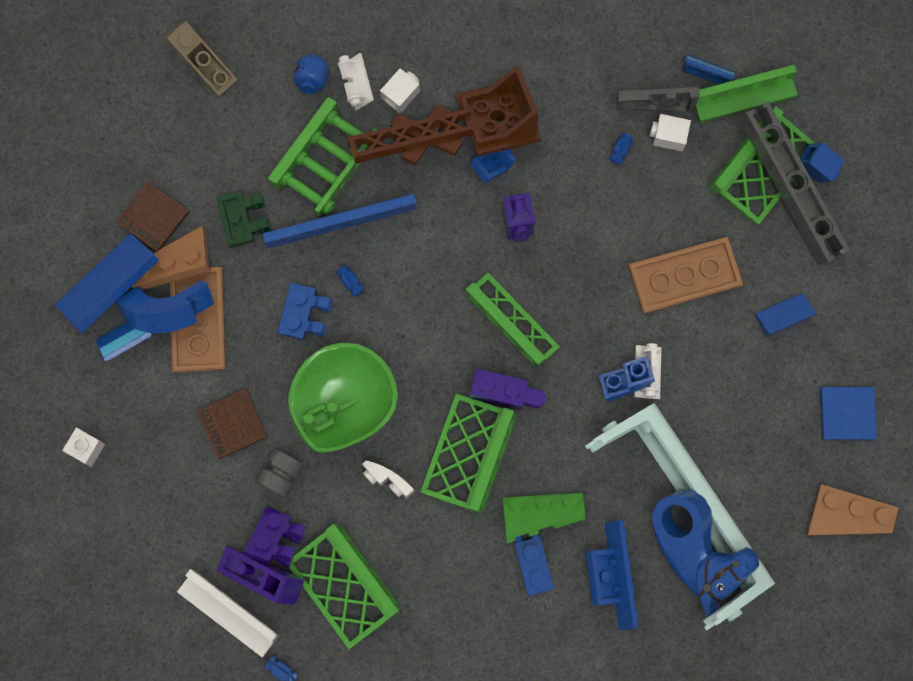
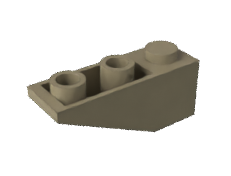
M186 21L180 22L162 38L174 53L218 96L237 80L233 73Z

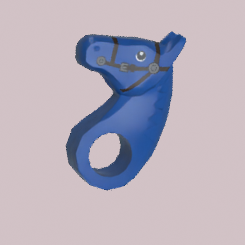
M679 489L658 501L653 511V526L659 547L680 580L701 599L704 612L709 617L721 608V601L731 595L759 567L758 554L748 547L730 554L714 552L712 550V511L705 498L697 492ZM674 505L686 508L691 514L693 520L691 531H685L675 524L672 517Z

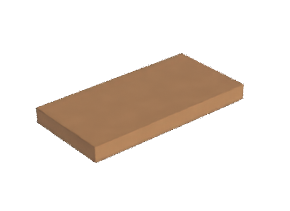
M728 236L628 265L643 314L743 286Z
M209 267L210 271L170 282L171 297L203 280L208 285L214 301V305L195 315L197 323L171 332L173 373L226 370L222 267Z

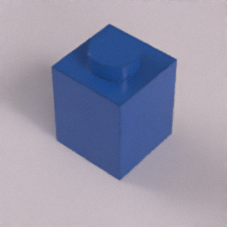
M823 142L808 144L800 157L809 176L818 183L832 182L840 174V167L845 161Z

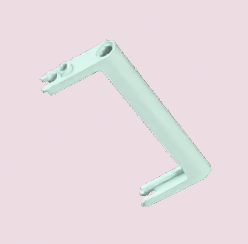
M655 403L620 424H617L616 421L608 424L602 429L603 434L585 446L587 449L590 448L593 453L633 430L637 431L676 491L679 489L693 490L707 501L712 511L711 544L715 550L730 554L745 547L751 548ZM760 560L756 571L740 585L741 592L703 620L706 624L704 627L706 631L725 619L730 622L743 613L741 611L743 606L775 584Z

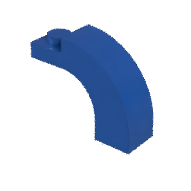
M203 280L168 298L149 297L137 286L123 294L116 301L122 318L131 327L147 333H168L184 329L197 323L195 315L214 305L209 287Z

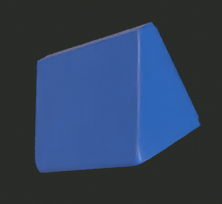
M801 293L758 312L755 316L767 338L814 317L816 312Z

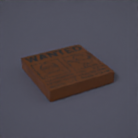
M147 181L116 220V223L151 249L158 251L162 249L187 217L189 211Z
M246 389L197 411L218 459H222L268 438Z

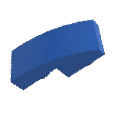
M648 356L623 363V368L599 375L606 402L632 394L655 382Z

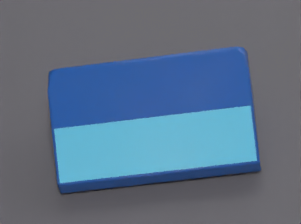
M690 54L687 55L682 68L683 72L716 84L731 82L735 76V71Z
M126 322L98 338L96 343L104 360L109 361L151 337L152 333L139 331Z

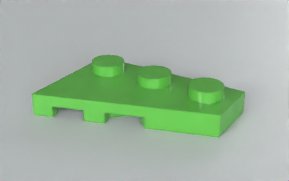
M582 493L503 497L507 543L516 541L517 536L528 534L529 537L539 534V530L551 526L556 529L585 520Z

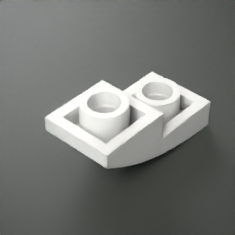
M365 461L362 464L366 469L363 475L372 485L377 482L382 486L390 480L392 483L388 486L398 497L403 494L407 499L414 493V489L393 471L370 461Z

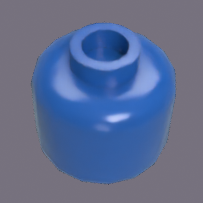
M310 54L302 57L296 65L293 77L294 84L306 94L320 92L325 88L329 67L324 59L318 55Z

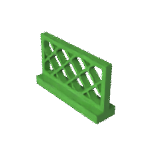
M777 106L772 108L781 125L788 130V138L794 149L795 143L802 142L806 146L814 143L782 116L784 112ZM760 121L758 124L761 128H763L764 125L762 121ZM765 133L766 141L771 136L769 133ZM749 137L745 139L707 187L713 193H718L756 225L762 222L781 197L778 191L775 195L765 194L764 181H772L771 177H763L762 161ZM750 164H757L758 178L746 179L745 167ZM759 182L760 196L748 197L747 183ZM741 183L742 198H734L727 192L732 184ZM761 200L762 212L758 217L750 211L749 201Z
M456 394L420 493L482 515L517 418L516 413L507 408L502 409ZM460 401L471 405L474 412L461 420L457 414ZM475 406H476V407H479V408H482V409L479 410V411H476ZM488 411L497 413L498 416L495 423L485 428L479 416ZM454 417H456L457 422L452 424ZM477 418L482 430L468 436L463 424ZM460 426L465 438L451 445L448 438L449 431ZM492 430L491 435H490V438H489V435H488L487 432H489V431ZM485 434L488 444L485 449L476 453L470 440ZM445 442H447L448 447L443 449ZM468 442L473 455L459 461L454 448ZM451 450L456 463L442 469L439 458L441 454ZM483 455V458L480 462L478 457ZM476 459L479 469L476 474L467 478L461 465ZM436 467H438L439 472L434 473ZM459 467L464 480L450 486L445 473ZM442 475L447 488L438 493L428 490L431 480ZM474 480V483L471 487L469 482ZM467 484L470 490L467 502L457 500L453 490ZM450 492L451 497L445 496L444 494Z
M340 523L331 525L323 534L294 555L289 566L294 575L305 580L303 583L304 589L348 649H351L403 609ZM326 538L333 546L332 557L318 555L319 544ZM314 548L313 555H312V554H307L308 552H310V551ZM337 553L340 555L342 559L336 558ZM302 557L313 558L311 574L300 572L295 562ZM317 559L331 561L329 576L315 574ZM335 562L346 563L349 567L348 579L333 577ZM353 574L357 578V580H352ZM304 576L310 577L309 583ZM314 578L328 580L327 595L316 594L313 589ZM333 581L347 582L345 598L331 596ZM351 583L363 586L365 589L364 601L349 599ZM370 596L374 602H369L368 597ZM320 598L326 599L325 605ZM330 600L344 601L343 617L333 616L330 613ZM349 602L363 604L361 620L347 618ZM367 605L377 606L384 616L377 622L366 621ZM336 620L342 621L341 626L338 624ZM346 621L360 623L359 635L352 641L345 633ZM365 624L371 625L364 631Z

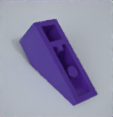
M226 546L217 568L219 573L279 604L295 605L305 581L271 563L268 566L244 556V552L230 546Z

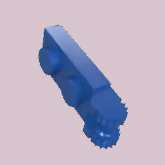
M538 534L531 536L532 539L522 541L521 536H517L516 543H514L528 596L554 589L541 537H538Z

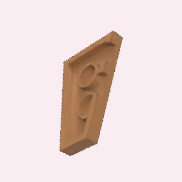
M201 226L153 253L159 261L132 287L134 289L138 286L141 290H145L210 271L207 237L204 227Z
M820 484L806 536L891 534L899 507Z

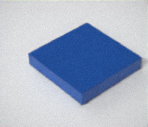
M875 387L820 388L822 440H877Z

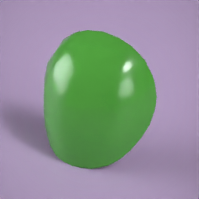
M336 343L321 348L305 360L292 381L288 406L292 422L304 443L312 450L324 453L358 444L379 431L389 421L395 411L398 393L392 372L380 356L371 349L359 344Z

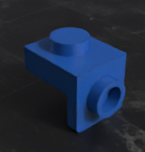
M508 149L476 157L470 165L482 182L486 184L508 172L515 163L516 158L511 150Z

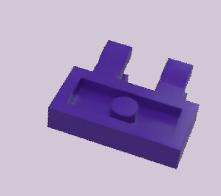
M266 507L244 550V556L268 566L271 559L289 567L293 560L295 549L289 546L278 545L282 537L300 545L306 527L296 523L289 524L291 516Z

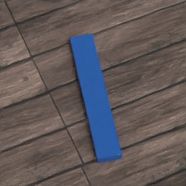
M410 194L266 232L263 234V238L268 249L416 210L417 204L415 196Z

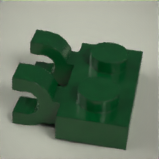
M242 191L216 197L229 248L255 242L253 234L272 231L269 220L267 221L266 217L251 222L247 210L266 207L260 192L248 197H244Z

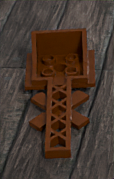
M518 66L511 69L491 86L455 94L459 111L451 112V110L436 104L426 119L414 121L397 114L390 127L348 137V145L355 163L404 152L402 160L416 166L430 145L455 156L463 144L458 139L470 136L479 157L541 142V137L537 130L538 111ZM492 119H497L501 122H495ZM464 120L466 126L458 125V121ZM441 127L445 128L444 132H439ZM386 138L396 140L394 144L390 145L383 143V140ZM366 144L369 145L370 148L368 150L358 152L356 146Z

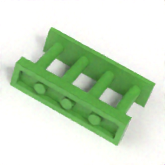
M329 97L268 177L270 185L277 190L282 185L285 187L288 185L316 204L317 207L314 211L318 218H321L324 213L328 215L333 210L336 204L335 198L362 163H355L351 154L323 136L324 133L322 131L327 124L330 126L333 124L349 136L363 133L338 116L337 102ZM362 144L358 152L368 150L370 146ZM312 145L321 146L347 164L339 177L309 157L307 151ZM297 165H304L332 184L324 197L293 177L294 174L292 172Z

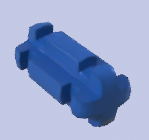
M621 133L620 139H618L609 158L611 162L618 165L622 164L631 146L630 143L633 142V137L626 133Z
M345 265L337 271V276H341V281L349 291H352V296L355 297L363 292L364 286L360 285L359 279L352 270L349 271V266Z
M275 656L271 657L266 663L265 670L268 671L270 669L272 671L271 674L280 681H295L298 676L296 671L294 673L291 672L292 668L281 660L277 662V657Z

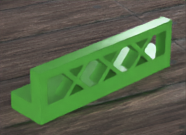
M795 65L700 89L699 99L695 106L699 124L755 109L767 101L771 105L796 98L798 94L793 81V77L797 72Z
M489 273L476 284L473 282L466 288L465 294L537 369L560 348ZM487 281L495 288V298H488L480 290V287ZM498 292H499L504 298H498ZM498 302H509L513 306V317L505 316L498 308ZM516 310L522 317H516ZM516 321H527L531 325V335H524L516 327ZM534 329H535L541 336H535V335H534ZM534 339L545 340L552 348L543 355L534 346Z

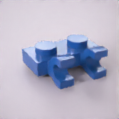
M290 283L278 334L300 340L305 339L306 333L324 337L326 331L324 323L309 320L312 308L330 312L333 304L331 298L316 297V288Z

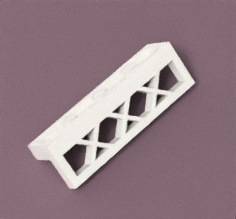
M190 569L185 575L188 578L177 592L258 655L264 657L279 635L195 570Z

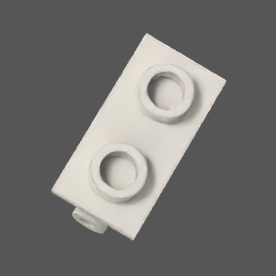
M359 53L349 59L348 55L341 56L338 67L340 68L342 79L348 81L344 84L348 97L347 101L351 103L352 107H355V110H359L374 101L362 54Z
M649 343L647 346L636 345L635 360L648 356L655 382L634 392V397L660 399L661 347H657V344Z

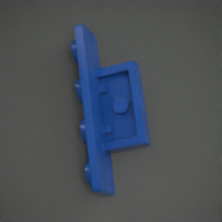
M616 520L605 523L608 549L586 552L593 606L616 604L619 630L638 628V612L635 608L634 584L630 571L631 560L627 550V532L624 528V521Z

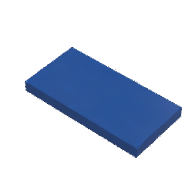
M130 233L65 294L55 306L83 333L152 268L159 259Z

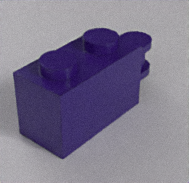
M530 193L504 196L502 214L507 240L513 239L514 242L528 240L529 236L533 235L535 225Z
M476 369L470 394L472 399L520 411L523 405L541 408L546 401V395L543 391L527 387V380Z

